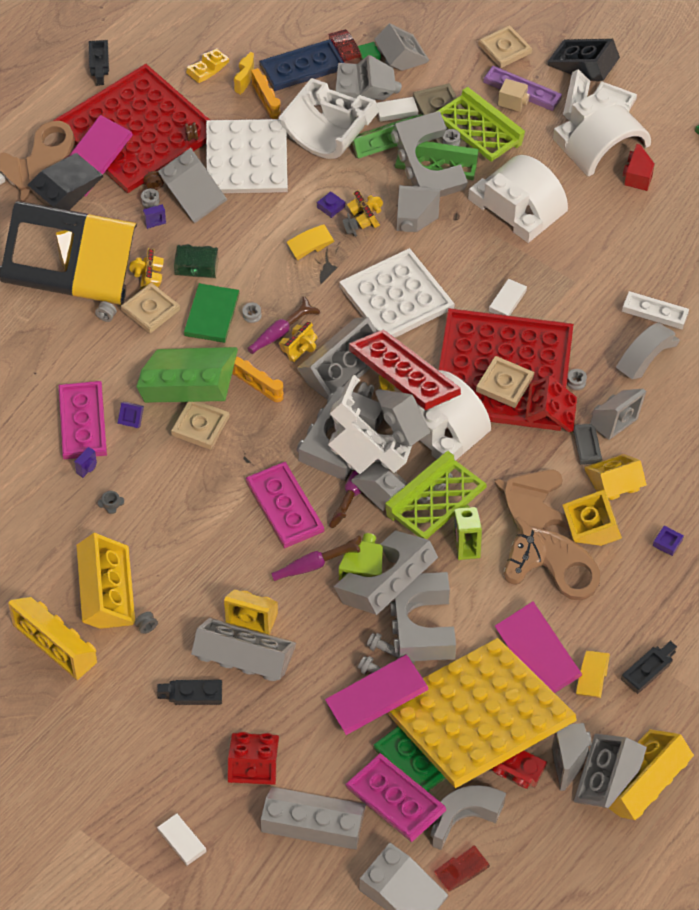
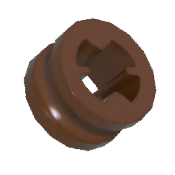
M195 122L192 125L185 124L187 141L189 142L191 139L198 140Z
M157 171L147 173L143 179L147 189L158 190L164 184L161 175Z

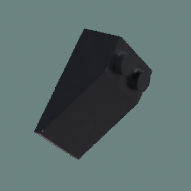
M613 38L564 39L547 63L549 66L571 75L572 72L580 70L590 81L599 82L605 80L620 56Z
M75 153L42 170L27 186L45 206L71 210L104 176L80 155Z

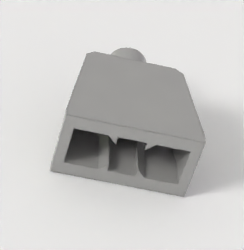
M370 55L357 64L359 94L361 96L386 100L393 93L398 94L402 85L400 82L395 81L392 67Z

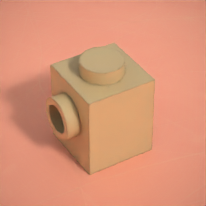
M505 79L499 91L498 105L520 112L523 105H527L529 101L528 85Z

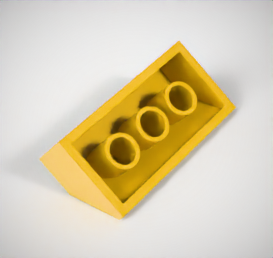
M92 533L76 545L82 623L99 629L134 625L135 612L129 547L97 533Z
M32 597L13 599L8 602L13 626L77 681L97 663L95 647L90 642L85 643L80 639L79 634L73 628H67L58 615L53 616L48 612L47 607L41 601L36 602Z
M650 729L637 742L647 747L644 760L639 772L609 807L612 812L621 818L636 820L658 798L662 790L672 783L673 778L687 766L694 756L681 734Z

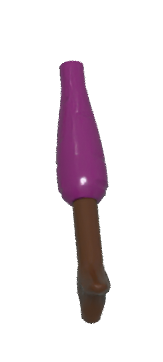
M303 296L300 308L286 319L275 321L247 348L248 351L254 354L259 349L283 337L289 331L290 326L302 316L307 314L319 315L320 310L312 307L308 299Z
M356 470L352 472L345 484L346 494L329 523L330 528H335L343 518H346V511L353 497L361 493V490L351 482L359 474Z
M357 536L346 544L324 553L314 551L302 556L286 567L271 573L273 580L277 581L288 576L315 571L322 568L325 561L346 553H359V545L362 538Z

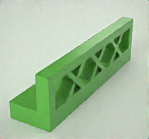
M417 114L359 133L351 143L356 158L359 159L397 146V143H394L391 137L394 125L423 115Z
M428 141L421 143L415 148L416 157L420 164L423 161H430L432 163L429 166H424L425 168L439 171L443 170L441 167L443 164H449L451 167L461 164L462 167L472 168L471 173L464 172L466 179L474 180L479 149ZM397 155L395 168L405 170L404 162H401L399 155Z

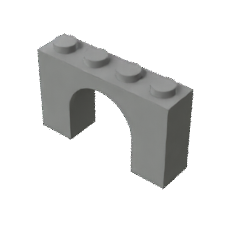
M440 111L396 123L391 132L393 142L397 143L399 158L401 161H404L406 176L408 179H411L413 186L440 188V197L465 190L468 181L461 164L434 171L422 166L416 157L415 148L418 145L444 136L447 128Z
M338 386L334 393H330L325 408L320 409L315 424L309 426L306 438L299 442L297 452H299V462L346 481L353 469L347 465L340 455H336L328 445L330 440L326 437L327 431L335 426L330 411L334 403L340 399L344 390L343 387ZM352 392V400L355 401L351 406L352 410L355 411L359 408L361 410L359 417L376 432L384 419V412L380 403Z
M395 530L381 545L388 561L396 564L387 572L375 577H362L348 573L334 586L342 603L377 615L438 558L430 540Z
M448 572L421 573L394 598V602H390L391 616L396 618V620H392V632L397 634V639H394V652L399 653V658L407 654L411 661L455 659L456 639L454 626L421 627L413 623L407 616L413 609L420 606L449 604Z

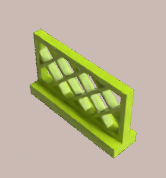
M469 87L462 90L461 96L438 110L447 128L457 130L460 133L461 139L474 149H479V153L491 162L512 147L517 149L522 145L525 130ZM461 104L465 109H456V106ZM443 114H453V118H446ZM456 114L467 115V119H457ZM470 116H475L479 120H470ZM457 125H467L468 130L460 129ZM471 126H481L482 131L471 130ZM485 127H489L495 132L485 131ZM471 136H481L482 141L474 140ZM485 137H494L496 142L485 141ZM499 138H504L508 143L499 142ZM486 147L496 148V151L490 153Z
M447 450L385 503L386 514L392 521L396 519L418 537L428 539L454 516L455 509L464 508L487 488V485L454 460V455ZM454 469L461 473V477L448 478V474ZM462 483V490H449L448 484ZM464 483H475L477 487L472 490H464ZM436 484H446V491H433V487ZM446 496V503L433 504V497ZM449 496H462V500L458 503H449ZM421 497H430V504H417V501ZM446 509V514L433 517V510ZM415 510V517L405 518L401 515L405 511ZM417 510H430V517H417ZM417 523H431V527L423 532L417 527Z

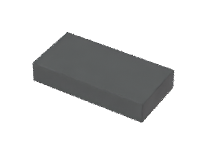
M592 424L574 425L573 434L580 465L594 464L602 461L596 428Z

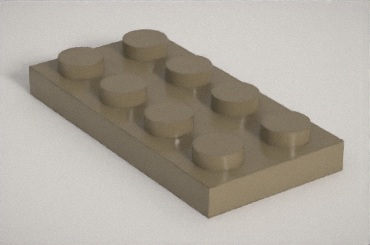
M450 83L413 92L415 103L421 115L434 113L457 98ZM461 104L456 106V109H463ZM443 114L446 118H453V114ZM456 114L457 119H467L466 115ZM457 125L460 129L468 130L467 125ZM471 136V138L478 141L477 136ZM443 137L433 139L435 143L443 144ZM460 138L461 142L459 146H470L468 143H466L463 139Z

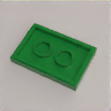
M199 283L184 330V336L225 343L240 291Z
M399 726L373 744V749L378 754L381 753L427 792L446 779Z

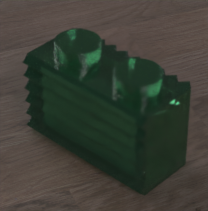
M189 244L177 245L174 274L179 276L216 278L219 262L218 248L211 246L193 247Z

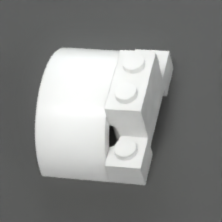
M311 78L280 115L279 120L288 135L302 148L319 157L335 159L344 153L364 126L368 125L379 111L376 101L361 95L357 98L330 90L327 83ZM314 105H321L323 113L321 114Z
M605 88L572 104L570 121L554 128L553 140L586 176L593 175L603 155L616 143L625 138L639 136L644 141L645 148L651 145V137L648 131L629 113L630 109L618 97L614 99Z
M517 155L511 158L487 179L482 178L469 188L468 200L482 210L485 208L490 209L514 227L513 232L527 243L568 211L567 197L559 180L543 163L527 155ZM528 205L530 206L534 215L525 213L526 207Z
M438 370L461 387V395L428 410H424L418 405L430 430V433L420 439V441L432 450L431 455L434 458L438 459L448 450L454 455V460H457L491 431V422L483 403L465 382L447 371ZM447 427L450 430L453 438L445 436V429Z
M353 375L347 382L340 399L334 403L330 411L336 432L332 434L328 445L336 455H340L347 465L359 474L366 470L373 462H379L385 468L395 473L407 462L412 446L397 443L393 435L376 433L359 417L361 411L359 408L355 411L352 410L351 406L355 403L352 400V392L360 381Z

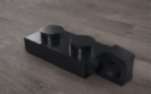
M108 40L89 41V69L91 76L96 78V86L104 85V75H109Z
M670 640L661 649L658 646L656 648L652 647L622 674L621 680L639 694L673 662L671 657L676 653L677 646Z
M222 680L170 681V684H157L158 699H169V702H174L175 705H221L223 683Z

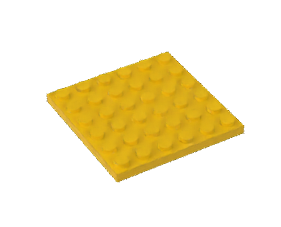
M499 638L424 677L423 680L429 690L387 713L454 788L463 785L577 721L576 714Z

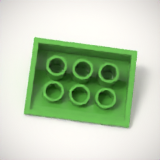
M237 347L157 349L141 369L137 389L145 403L225 401L238 349Z

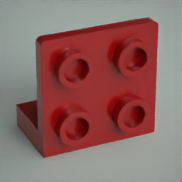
M549 375L530 384L525 419L532 423L548 416L566 431L572 432L574 429L577 397Z
M247 732L232 733L228 755V783L276 785L279 735H272L270 733L249 734Z
M523 750L490 770L505 779L508 775L513 777L512 781L525 789H528L529 786L536 788L547 765V761Z

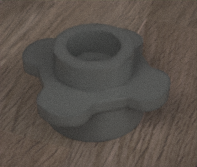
M347 213L348 218L343 219L344 227L348 235L354 233L356 237V230L359 229L355 217L351 219L350 214Z
M115 491L105 492L102 495V499L98 501V506L105 508L109 514L116 513V509L124 505V498L119 497Z

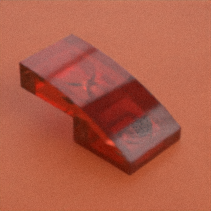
M346 29L328 34L343 62L362 57L355 40Z
M474 845L458 858L452 857L436 869L434 873L448 892L485 871L490 865Z

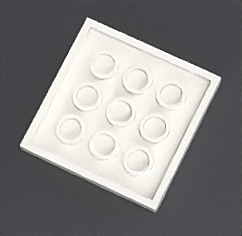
M279 119L207 120V171L223 193L288 192L286 130L281 125Z
M410 248L339 282V287L363 317H369L377 332L384 329L395 338L447 313L448 308L454 309L455 306L454 302Z

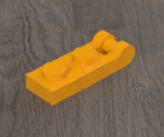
M259 68L251 70L252 85L271 119H279L281 115L280 99L275 98L273 89L269 88L267 78L261 74Z
M238 356L236 357L233 375L274 402H281L284 399V387L281 380L271 379L265 372L254 368L249 361L242 360Z

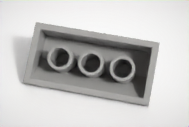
M369 317L354 318L298 366V371L308 386L328 399L330 393H334L338 386L345 388L353 375L359 379L370 369L367 364L349 351V343L376 333L377 330Z
M209 618L197 628L191 655L198 656V659L201 661L210 662L212 660L225 668L236 667L242 669L241 671L245 674L253 675L256 673L263 675V678L266 680L277 681L285 675L296 643Z
M271 787L261 816V832L357 850L366 804Z

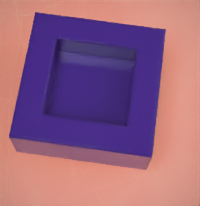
M330 191L317 202V208L332 218L345 208V201Z
M163 204L143 210L144 223L147 229L166 224Z
M121 402L117 424L140 428L144 406Z
M90 447L74 461L76 474L82 478L88 472H92L97 464L95 450Z
M664 525L655 538L653 546L673 556L683 541L684 535Z

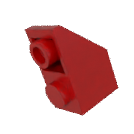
M636 144L634 151L629 153L627 161L629 165H625L622 176L626 177L624 185L648 191L655 163L641 144Z

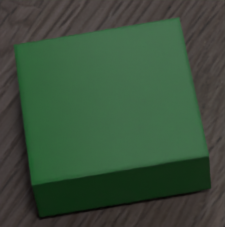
M375 42L356 46V52L361 61L368 55L378 60L381 59V53L377 49Z

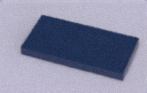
M331 39L259 61L260 67L274 92L307 82L311 78L316 79L336 73L338 71V63H344Z

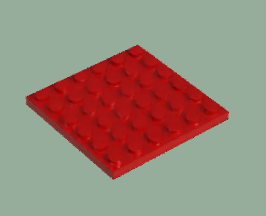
M144 64L53 120L62 121L70 126L75 137L74 144L76 146L100 115L131 131L132 137L105 171L125 192L130 193L144 184L143 179L147 173L152 171L158 172L191 148L195 151L207 143V120L210 119L149 65ZM195 122L198 140L191 139L188 142L185 124L192 125Z
M448 308L439 370L447 371L457 376L475 392L483 403L490 422L561 431V426L548 416L532 423L526 420L525 417L531 383L550 375L566 388L574 324ZM495 356L534 372L532 381L515 408L476 392L478 383Z

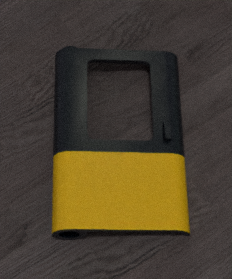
M16 201L12 210L3 262L0 265V280L3 283L122 305L126 296V285L124 282L137 223ZM21 223L61 229L74 233L66 272L13 262L18 228Z

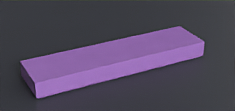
M492 66L484 77L483 83L501 89L505 79L528 85L529 102L551 111L554 110L562 97L561 93L495 66Z

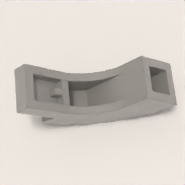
M660 322L653 324L642 332L629 346L616 368L631 379L642 378L652 360L662 350L676 347L680 339L675 336L674 331L665 327Z
M468 786L447 795L441 801L445 805L446 811L433 822L435 824L430 835L433 837V847L442 850L451 828L462 818L480 817L496 824L505 804L506 793L487 786Z

